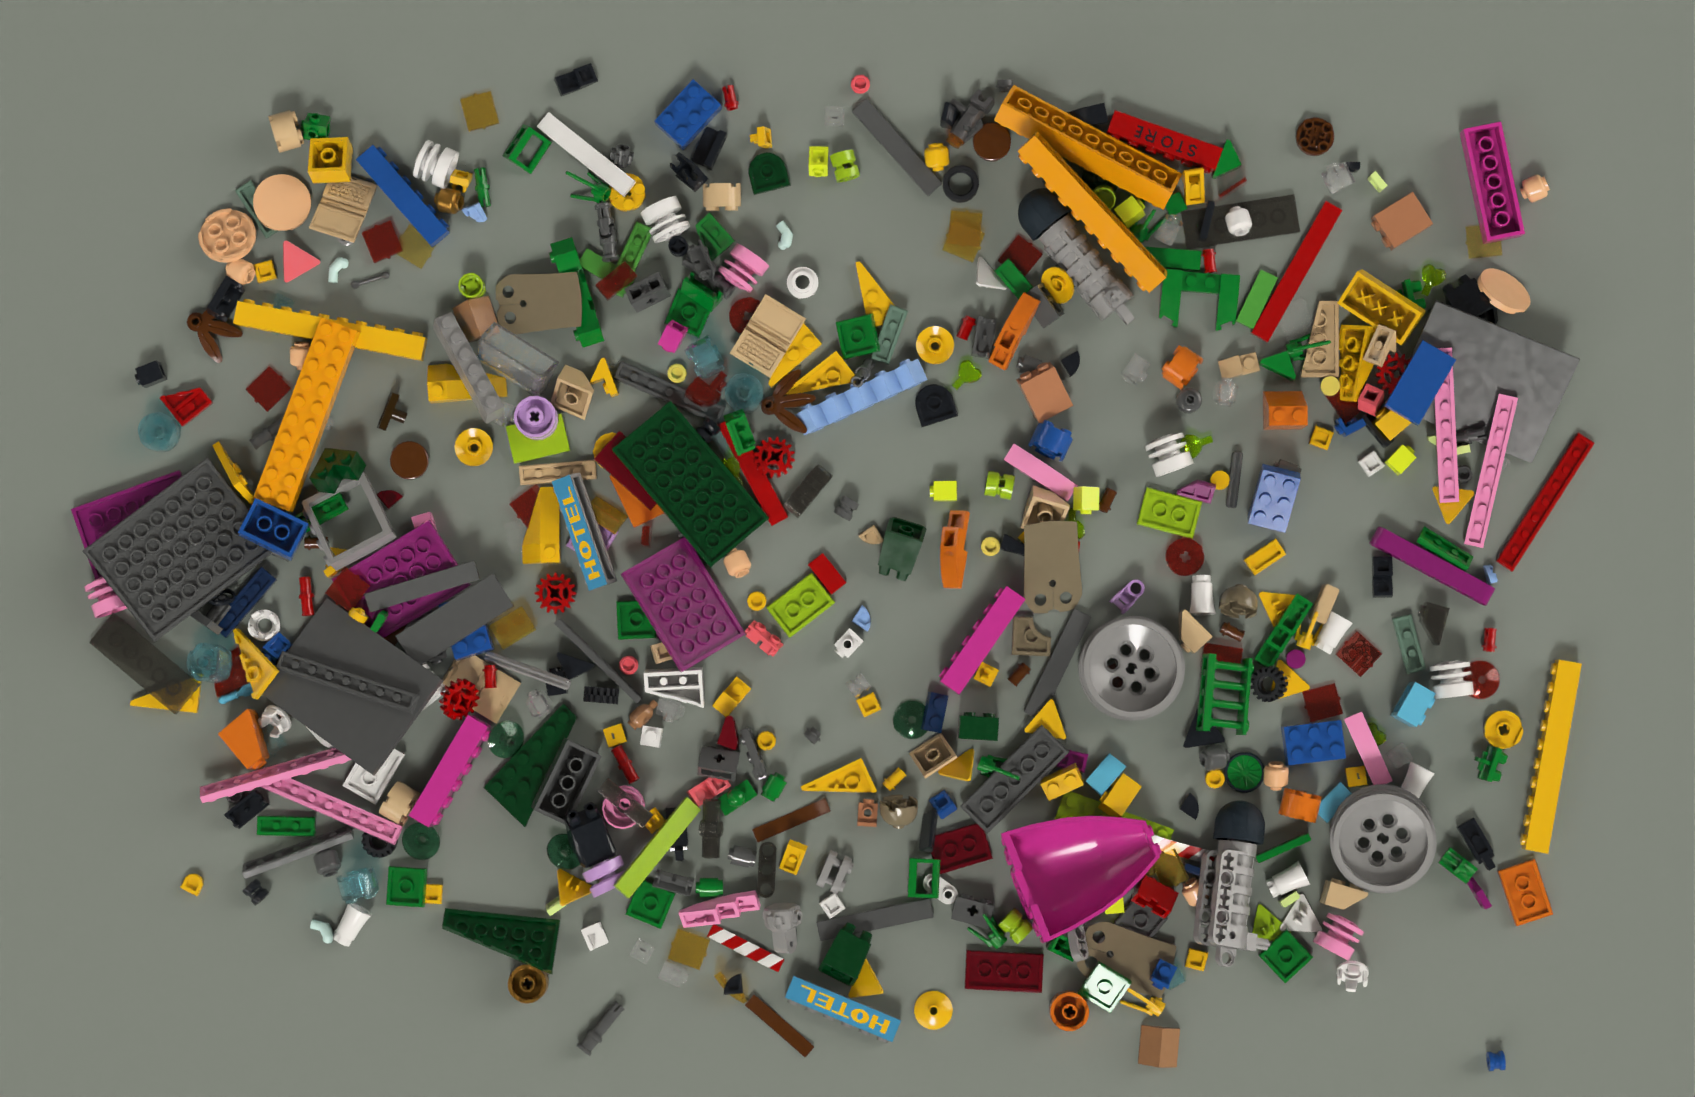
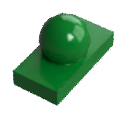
M746 779L715 801L724 815L727 816L758 794L748 779Z

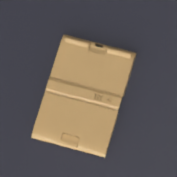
M352 176L350 182L327 183L309 229L354 243L376 192L377 184Z
M765 294L730 354L770 378L806 318Z
M477 656L459 661L454 659L443 677L442 683L449 687L451 686V680L456 683L457 678L461 680L467 679L475 684V688L479 690L476 695L480 699L475 701L478 706H473L472 709L497 724L521 683L498 669L496 671L497 688H484L485 678L482 669H484V665H490L489 663Z

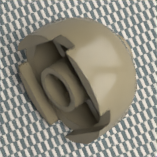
M1236 584L1226 589L1221 595L1219 602L1220 612L1232 618H1239V615H1245V619L1252 618L1257 615V597L1247 586Z
M900 794L883 797V801L880 800V814L883 820L896 829H902L904 826L909 825L917 816L918 800L909 796V799H902L903 795Z

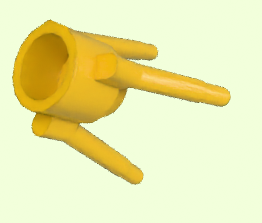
M1317 611L1314 613L1307 633L1302 631L1300 635L1301 624L1297 629L1294 640H1297V646L1308 650L1311 649V646H1314L1317 636L1324 625H1320L1313 637L1311 633L1317 620Z
M1128 988L1127 991L1145 1002L1146 1008L1120 1000V1003L1145 1012L1150 1016L1154 1014L1157 1017L1162 1013L1166 1003L1161 1001L1162 997L1147 999L1131 988Z

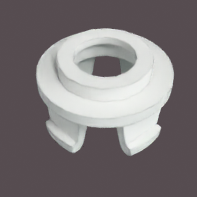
M807 267L795 268L787 278L788 290L798 299L814 295L818 288L816 273ZM800 275H805L809 278V286L805 289H800L796 286V278Z
M258 610L251 614L247 629L255 639L269 641L280 631V620L270 610ZM264 618L269 619L272 623L271 630L266 633L261 632L258 627L259 621Z
M268 705L261 718L258 719L260 728L268 724L274 727L269 734L273 738L280 737V734L291 728V720L288 714L275 705Z
M1346 961L1337 967V984L1340 985L1341 980L1344 981L1346 991L1356 992L1357 984L1363 982V987L1367 986L1369 970L1365 964L1358 961Z

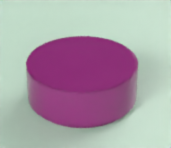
M1291 650L1287 653L1286 663L1290 668L1298 669L1305 664L1306 657L1302 651Z

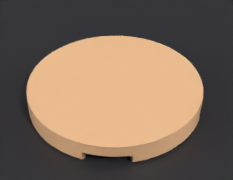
M285 174L273 175L258 185L253 197L254 212L259 221L269 229L275 231L293 230L302 225L309 216L311 197L307 187L299 179Z
M231 208L221 209L210 214L205 219L198 233V240L203 252L210 259L228 263L243 258L251 251L256 241V228L252 219L246 213L232 210Z
M1489 268L1485 269L1478 277L1477 284L1480 292L1484 291L1491 299L1490 303L1501 311L1509 314H1515L1516 312L1524 313L1530 306L1531 301L1527 290L1510 274L1498 269Z

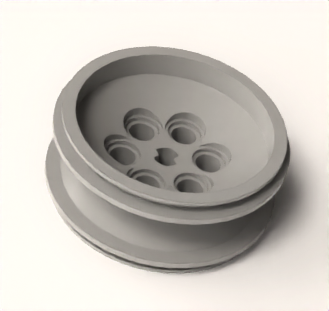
M1124 616L1101 625L1089 636L1079 658V679L1089 701L1104 714L1121 720H1143L1161 713L1175 700L1184 681L1185 661L1178 641L1163 625L1146 617ZM1125 644L1130 647V653L1126 656L1120 652L1121 646ZM1142 649L1149 652L1147 660H1142L1139 657V652ZM1110 658L1117 661L1115 669H1110L1107 666V661ZM1128 663L1135 665L1133 674H1129L1126 671ZM1147 668L1154 670V676L1151 679L1146 678L1144 675V671ZM1115 677H1119L1122 680V685L1119 688L1112 685V680ZM1135 681L1141 685V689L1137 693L1131 690V684Z
M1376 784L1361 788L1350 794L1340 804L1333 816L1330 827V848L1334 862L1344 877L1361 889L1375 893H1393L1404 890L1415 884L1426 874L1435 856L1436 832L1428 809L1418 797L1398 786ZM1390 814L1393 816V820L1385 822L1382 819L1383 816ZM1366 819L1374 821V825L1371 827H1366L1363 823ZM1399 828H1404L1407 830V833L1404 836H1399L1396 834V831ZM1380 833H1384L1385 836L1388 835L1385 840H1382L1380 837L1377 838ZM1361 837H1366L1369 839V842L1366 845H1361L1358 840ZM1398 846L1402 851L1399 854H1393L1391 849ZM1380 851L1383 855L1381 858L1375 859L1372 857V853Z

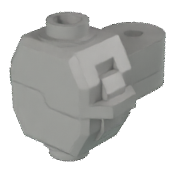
M774 903L766 907L762 912L765 927L772 931L774 950L777 953L792 954L797 947L795 927L801 924L802 921L800 906L795 903Z

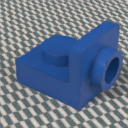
M1340 417L1335 420L1336 424L1334 425L1337 433L1346 437L1365 427L1366 423L1363 418L1359 421L1357 418H1354L1346 423L1348 425L1346 427Z
M278 632L263 646L261 652L275 666L282 651L287 652L293 644Z
M1159 958L1150 977V980L1153 981L1152 985L1160 990H1163L1164 987L1168 989L1178 967Z

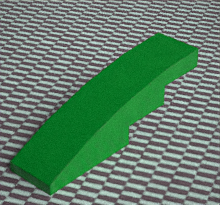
M1297 593L1253 660L1264 667L1273 666L1291 637L1294 636L1313 603Z

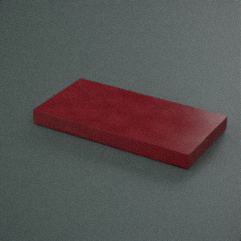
M619 430L594 460L651 511L656 503L612 451L616 445L626 438Z
M966 950L965 989L1042 993L1044 954Z

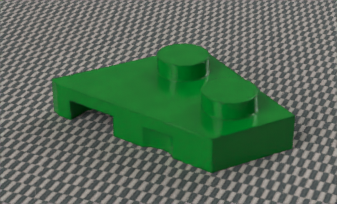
M710 212L695 225L699 238L703 245L708 248L711 261L716 260L735 242Z

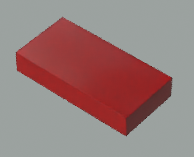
M823 553L808 564L831 595L846 584V581Z

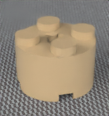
M288 110L268 116L279 153L299 148L304 144L301 130H296L299 124L295 111L291 112Z
M709 183V187L707 184H703V207H706V211H719V207H725L727 211H738V207H741V183H736V187L731 183Z
M397 781L387 794L388 798L386 801H383L379 814L404 827L408 820L407 816L412 811L421 793L403 782Z

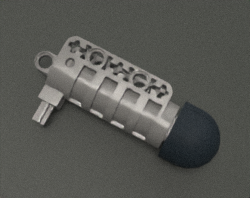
M1047 188L1035 189L1026 194L1018 208V219L1033 241L1039 238L1045 246L1044 251L1057 267L1064 269L1072 278L1074 289L1101 321H1104L1115 311L1126 325L1132 322L1135 318L1124 303L1129 301L1134 294L1121 278L1115 275L1112 271L1113 268L1102 259L1100 252L1093 248L1087 236L1076 227V223L1069 215L1071 212L1068 205L1066 207L1063 206L1058 200L1059 196L1055 191L1050 192Z
M1242 800L1232 801L1219 810L1215 818L1213 839L1219 840L1218 850L1205 851L1201 860L1193 938L1197 944L1216 947L1215 961L1221 967H1230L1234 964L1236 949L1243 951H1256V949L1267 951L1268 947H1270L1269 939L1258 938V934L1248 933L1247 920L1248 916H1250L1249 902L1250 897H1252L1251 884L1255 871L1253 869L1254 858H1256L1257 845H1262L1264 842L1265 821L1261 811L1255 805ZM1209 857H1214V861L1209 860ZM1209 872L1213 875L1211 883H1208L1206 880ZM1205 895L1210 896V900L1206 899ZM1204 911H1207V913L1209 914V918L1206 922H1204L1202 919V913ZM1201 933L1205 934L1206 937L1202 938ZM1224 953H1227L1229 956L1227 963L1222 961Z

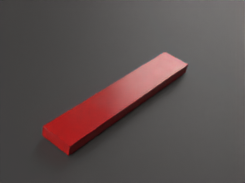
M725 421L718 424L759 504L768 516L771 526L788 518L767 476L762 475V469L757 471L759 464H754L757 457L753 456V450L738 456Z

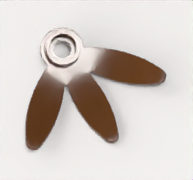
M207 310L203 314L192 313L187 319L188 328L198 333L199 340L206 353L215 362L221 363L222 356L219 347L209 331L225 337H241L243 333L230 324L213 321L216 317L208 314ZM197 318L199 323L194 325L193 321Z
M796 369L779 382L772 396L763 399L761 409L767 415L775 414L790 429L806 433L807 428L794 414L785 410V408L807 405L816 400L814 395L805 393L784 396L801 375V370Z

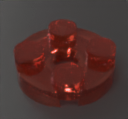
M747 297L739 299L733 304L729 312V318L732 328L737 333L742 334L749 320H743L745 317L744 313L752 312L754 314L760 304L759 300Z
M1190 538L1175 540L1166 550V563L1176 575L1189 576L1195 574L1204 562L1203 548L1197 541ZM1184 552H1188V556H1190V560H1186V562H1182V558H1180V554H1184Z

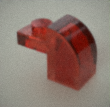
M720 371L710 385L697 376L686 389L685 397L702 407L717 404L721 400L722 395L719 392H722L727 385V375Z

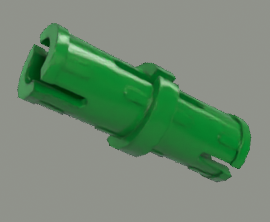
M479 168L474 169L475 191L478 193V202L484 208L483 200L485 199L486 207H490L491 203L488 192L490 185L487 184L486 168H481V176Z

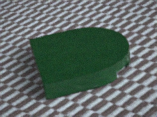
M765 152L757 155L751 161L748 174L754 195L791 186L785 163L779 156Z

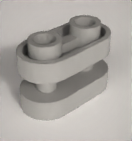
M830 850L816 885L823 888L825 883L832 886L830 891L837 894L838 891H843L847 882L844 881L846 873H851L854 863H851L852 858L847 856L844 857L843 861L837 859L838 852ZM833 865L839 868L836 878L828 876Z

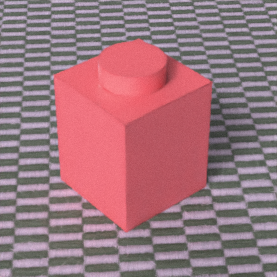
M1366 384L1358 398V409L1376 416L1384 401V390Z

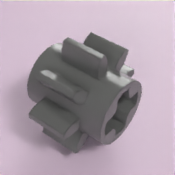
M619 144L616 148H612L609 160L614 161L613 164L618 168H626L627 165H631L634 152H630L629 146Z

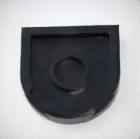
M931 384L922 388L917 394L915 407L921 427L958 417L953 397L945 387Z

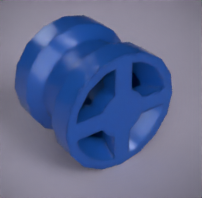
M1503 1051L1486 1053L1489 1071L1506 1069Z

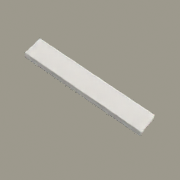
M548 112L537 125L539 130L623 197L635 185V180Z

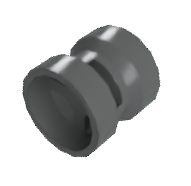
M843 495L840 500L841 505L835 508L834 513L850 521L853 517L852 511L857 510L859 504Z

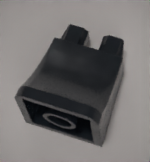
M1465 274L1458 279L1460 286L1454 288L1452 284H1447L1442 287L1447 305L1497 324V308L1490 303L1491 299L1484 291L1480 292L1475 278L1471 279Z
M593 802L585 804L584 810L577 812V810L567 812V817L564 818L569 845L582 867L588 868L616 855V848L604 820Z

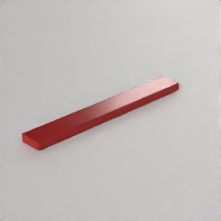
M1325 201L1251 332L1252 335L1268 343L1340 216L1342 209Z
M1580 433L1576 434L1498 556L1497 563L1513 572L1593 447V441Z

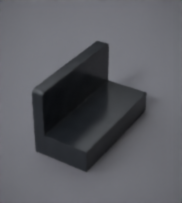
M706 127L691 159L692 162L712 170L726 141L727 133L722 130L716 131Z

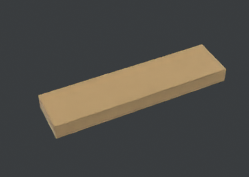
M585 460L519 466L520 485L552 483V481L579 472L583 480L597 479L596 461Z

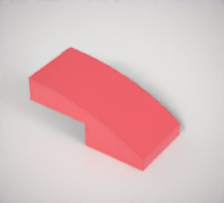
M709 777L687 791V794L692 802L700 807L731 787V784L728 780Z

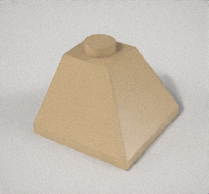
M565 364L557 378L550 403L557 409L585 420L594 389L582 371Z
M1033 485L1026 502L1021 528L1024 529L1026 525L1046 521H1064L1070 505L1051 490Z
M1184 609L1179 612V641L1182 643L1180 646L1185 652L1194 654L1213 636Z

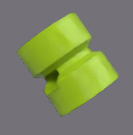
M852 149L840 151L830 156L832 167L836 168L834 174L837 183L860 177L858 165L854 164L856 158Z
M1105 184L1095 187L1093 192L1111 210L1116 202L1114 189Z
M467 273L459 280V291L466 299L484 296L486 286L477 274Z
M988 471L984 495L992 497L999 495L1002 499L1011 500L1015 476L1009 474L1000 476L998 472Z
M1013 908L999 922L998 926L1005 933L1010 932L1009 937L1018 944L1033 928L1032 924L1027 919L1023 920V915L1016 908Z

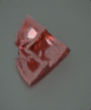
M239 647L229 652L220 662L221 665L215 674L214 682L217 698L250 684V682H247L246 672L241 663Z

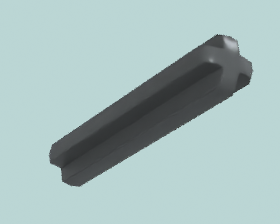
M1242 452L1232 453L1230 481L1226 499V507L1228 508L1237 507L1243 460Z

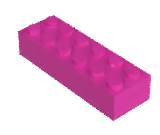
M1496 122L1463 129L1460 132V138L1483 244L1521 237L1525 234L1502 123Z
M1008 586L997 591L994 596L997 600L993 605L991 603L988 604L983 612L985 614L983 620L978 619L972 627V630H974L972 636H966L961 643L963 649L960 652L956 651L950 659L953 662L949 668L945 667L939 675L942 678L940 682L958 695H960L1025 601L1024 597Z
M467 715L410 812V817L427 827H433L440 823L444 816L441 814L443 809L448 808L452 803L453 798L451 796L453 792H458L463 784L461 779L463 775H468L473 766L470 763L473 758H478L483 749L480 746L483 741L487 742L490 738L492 726L473 715Z

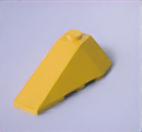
M1341 324L1339 332L1341 358L1339 366L1341 367V376L1339 383L1340 400L1357 402L1374 364L1366 362L1363 358L1376 331L1374 327Z
M428 365L427 388L428 400L431 404L472 400L453 365ZM486 373L499 398L508 397L506 377Z
M540 487L522 544L523 564L561 563L560 505L553 487Z

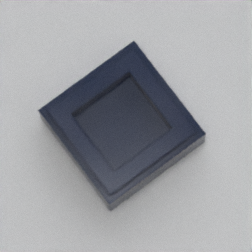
M1184 862L1182 868L1184 871L1200 876L1201 868Z

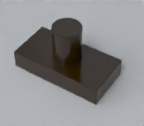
M393 392L390 393L378 423V429L386 431L390 419L404 423L407 413L395 408L400 395Z

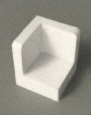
M600 921L581 929L589 951L609 942Z

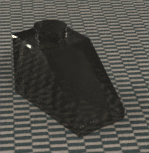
M1424 602V605H1420L1418 616H1420L1419 622L1432 645L1438 646L1441 642L1450 608Z

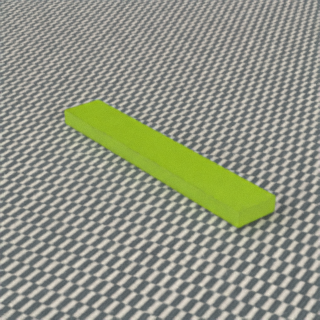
M685 797L613 886L626 898H630L701 809L688 797Z

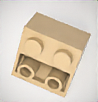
M1331 878V881L1325 880L1319 902L1344 910L1366 898L1368 892L1352 883L1348 887L1345 886V881Z

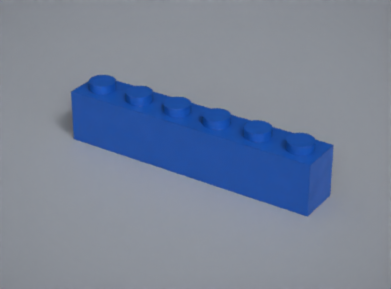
M372 145L356 161L433 248L450 234L447 230L448 224L442 218L440 220L434 215L436 213L435 209L430 204L426 206L423 203L424 197L417 189L413 191L410 188L412 183L405 175L401 177L397 173L399 168L393 161L389 163L384 158L387 154L379 146L376 149Z

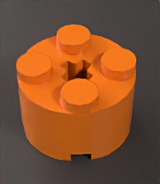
M1179 345L1173 353L1172 361L1168 360L1163 366L1162 374L1164 379L1180 390H1183L1184 386L1188 385L1198 371V368H1196L1198 363L1202 364L1204 359L1186 346L1182 347Z
M1284 788L1278 814L1316 823L1322 796Z
M1067 990L1059 992L1053 997L1049 1006V1014L1058 1028L1064 1031H1075L1087 1022L1089 1008L1087 1002L1080 994ZM1071 1006L1074 1012L1070 1013L1069 1016H1067V1013L1064 1011V1009H1068V1007Z

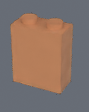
M1414 192L1406 195L1371 218L1373 228L1376 232L1379 231L1381 233L1383 244L1386 248L1389 247L1391 251L1433 225Z
M1051 362L1041 363L1037 366V369L1031 372H1024L1020 375V378L1016 379L1034 418L1039 423L1073 406Z

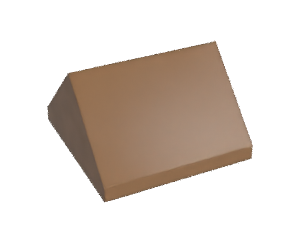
M489 296L469 299L452 308L456 321L469 343L501 332Z
M1141 1025L1138 1064L1159 1068L1177 1067L1180 1028Z

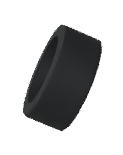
M956 165L950 168L945 173L943 179L945 195L951 201L957 203L971 200L976 195L979 187L976 172L965 165ZM957 173L967 174L972 181L971 190L964 195L955 194L949 185L951 177Z

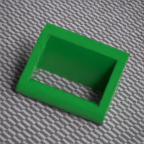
M523 124L502 156L527 173L532 174L552 142L531 127ZM533 135L543 143L528 166H525L517 160V157Z
M909 858L908 897L939 898L940 859ZM917 863H933L931 894L916 893Z

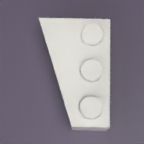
M703 666L690 667L682 673L678 668L646 669L644 671L646 693L704 708Z

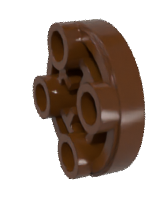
M1313 117L1306 119L1296 131L1297 146L1307 155H1323L1333 145V127L1322 118Z
M998 123L984 124L983 128L973 137V148L976 154L986 161L996 162L1007 155L1011 146V137L1008 130Z
M413 441L402 442L391 453V468L396 475L403 479L413 480L420 478L426 472L429 465L427 450L419 443Z

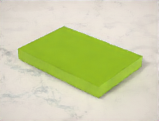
M562 413L558 414L559 422L556 430L544 440L527 438L517 429L515 424L505 426L514 464L570 451Z
M1146 487L1137 525L1193 539L1202 502Z
M810 573L766 608L788 637L791 638L835 604V602L815 576Z

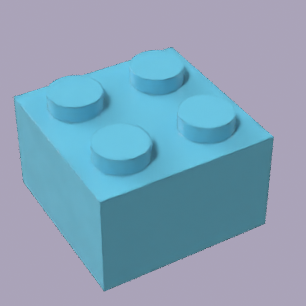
M1409 682L1390 716L1409 727L1421 726L1426 718V715H1424L1427 708L1430 709L1436 700L1433 698L1436 693L1417 682Z

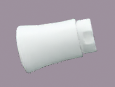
M1211 575L1192 576L1189 611L1191 615L1206 616L1216 614Z
M1331 611L1326 624L1323 625L1317 636L1314 646L1331 654L1333 648H1336L1345 632L1353 623Z
M1410 761L1408 772L1401 788L1420 798L1423 790L1435 773Z
M1299 861L1266 880L1273 898L1310 885Z
M348 902L344 915L335 930L336 933L333 939L341 945L349 947L372 914L362 906Z

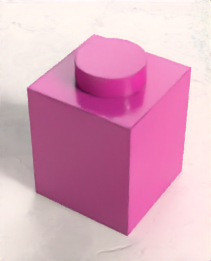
M671 320L667 324L658 345L662 346V349L667 352L675 353L679 349L688 328Z

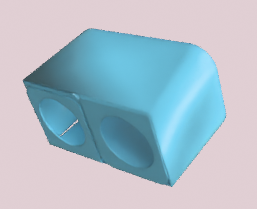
M1108 754L1085 782L1097 794L1102 796L1127 766L1111 754Z

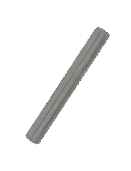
M491 651L485 654L484 659L486 662L564 690L570 688L571 680Z

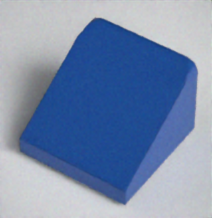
M945 790L929 800L941 819L957 810V807Z

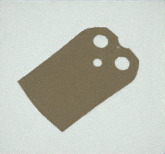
M577 272L511 274L503 278L496 285V300L499 302V305H502L499 306L497 312L498 323L501 328L511 334L581 326L582 298ZM505 286L513 288L514 294L512 297L506 298L503 295ZM522 300H525L527 303L525 307L520 305ZM507 312L515 314L516 320L513 324H508L505 321Z
M1046 521L1024 526V598L1026 604L1033 613H1048L1053 607L1059 610V612L1073 610L1082 596L1077 522ZM1051 580L1056 581V585L1054 587H1051L1049 585V582ZM1063 592H1069L1072 595L1071 601L1067 604L1060 601V595ZM1038 594L1046 596V602L1042 606L1036 605L1034 601Z
M1099 922L1088 926L1085 933L1088 957H1095L1097 963L1100 961L1131 980L1132 984L1129 988L1157 998L1162 997L1165 987L1163 990L1154 987L1150 977L1159 958L1172 965L1174 964L1175 945L1150 938L1110 922ZM1096 931H1102L1105 934V939L1102 943H1096L1093 940V934ZM1108 951L1114 953L1112 958L1107 957L1106 953ZM1085 960L1077 962V967L1087 978L1094 968H1088L1085 965Z

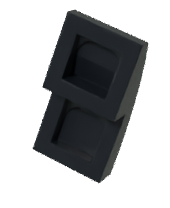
M590 63L575 68L572 72L554 78V81L562 97L598 82V79Z
M1104 103L1066 112L1091 126L1108 123Z
M1392 556L1372 558L1373 598H1392L1393 596Z

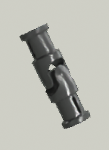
M609 202L595 205V210L598 213L597 226L600 227V246L603 247L604 257H602L603 262H614L620 259L616 251L617 238L614 229V219L611 217L610 208L612 204Z

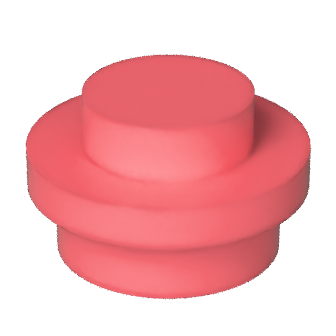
M856 75L852 79L851 88L855 93L864 94L869 90L870 81L866 76Z
M625 656L620 660L619 668L626 675L634 674L638 669V661L633 656Z

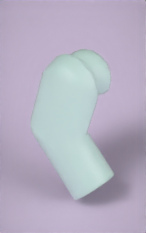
M781 221L776 225L782 234L778 247L781 250H785L792 244L793 233L786 223Z
M338 257L330 264L328 282L338 283V272L349 265L346 258Z
M312 919L310 929L320 931L323 942L331 943L334 936L331 925Z

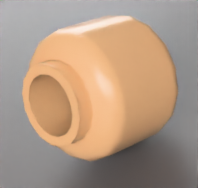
M1538 174L1523 180V188L1520 189L1523 198H1528L1532 203L1547 197L1550 190L1545 177H1541Z
M242 258L228 262L226 265V275L241 285L250 283L255 277L253 264Z
M295 342L290 347V364L296 366L297 370L302 369L310 348L309 342Z
M734 548L723 559V563L730 576L741 578L749 573L751 562L744 550Z
M1281 761L1269 762L1264 767V784L1270 787V790H1282V787L1288 785L1289 782L1288 767Z
M1191 878L1183 884L1182 894L1190 906L1197 905L1199 879Z

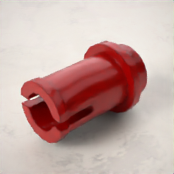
M727 85L728 88L726 86L722 87L725 98L724 107L728 111L738 109L739 101H736L734 85Z
M1214 249L1203 250V254H1201L1204 258L1205 273L1217 272L1216 252H1214Z
M965 315V318H962L963 323L956 336L967 341L973 326H976V319Z
M1484 628V644L1481 647H1483L1485 652H1495L1497 648L1495 646L1497 629Z
M484 665V669H482L485 678L484 688H497L496 671L498 668H496V665Z

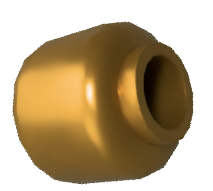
M445 188L436 193L434 203L440 212L456 214L463 208L464 197L459 190Z

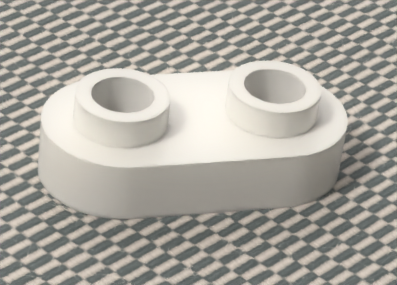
M932 873L926 875L923 879V887L930 894L931 887L929 886V881L932 880ZM940 877L939 898L937 899L945 904H952L955 902L956 896H958L957 889ZM946 891L952 892L951 898L945 897Z

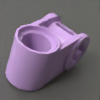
M1140 580L1130 581L1109 602L1114 603L1121 610V614H1124L1143 594L1144 584ZM1133 583H1138L1141 586L1138 594H1134L1130 590V586Z

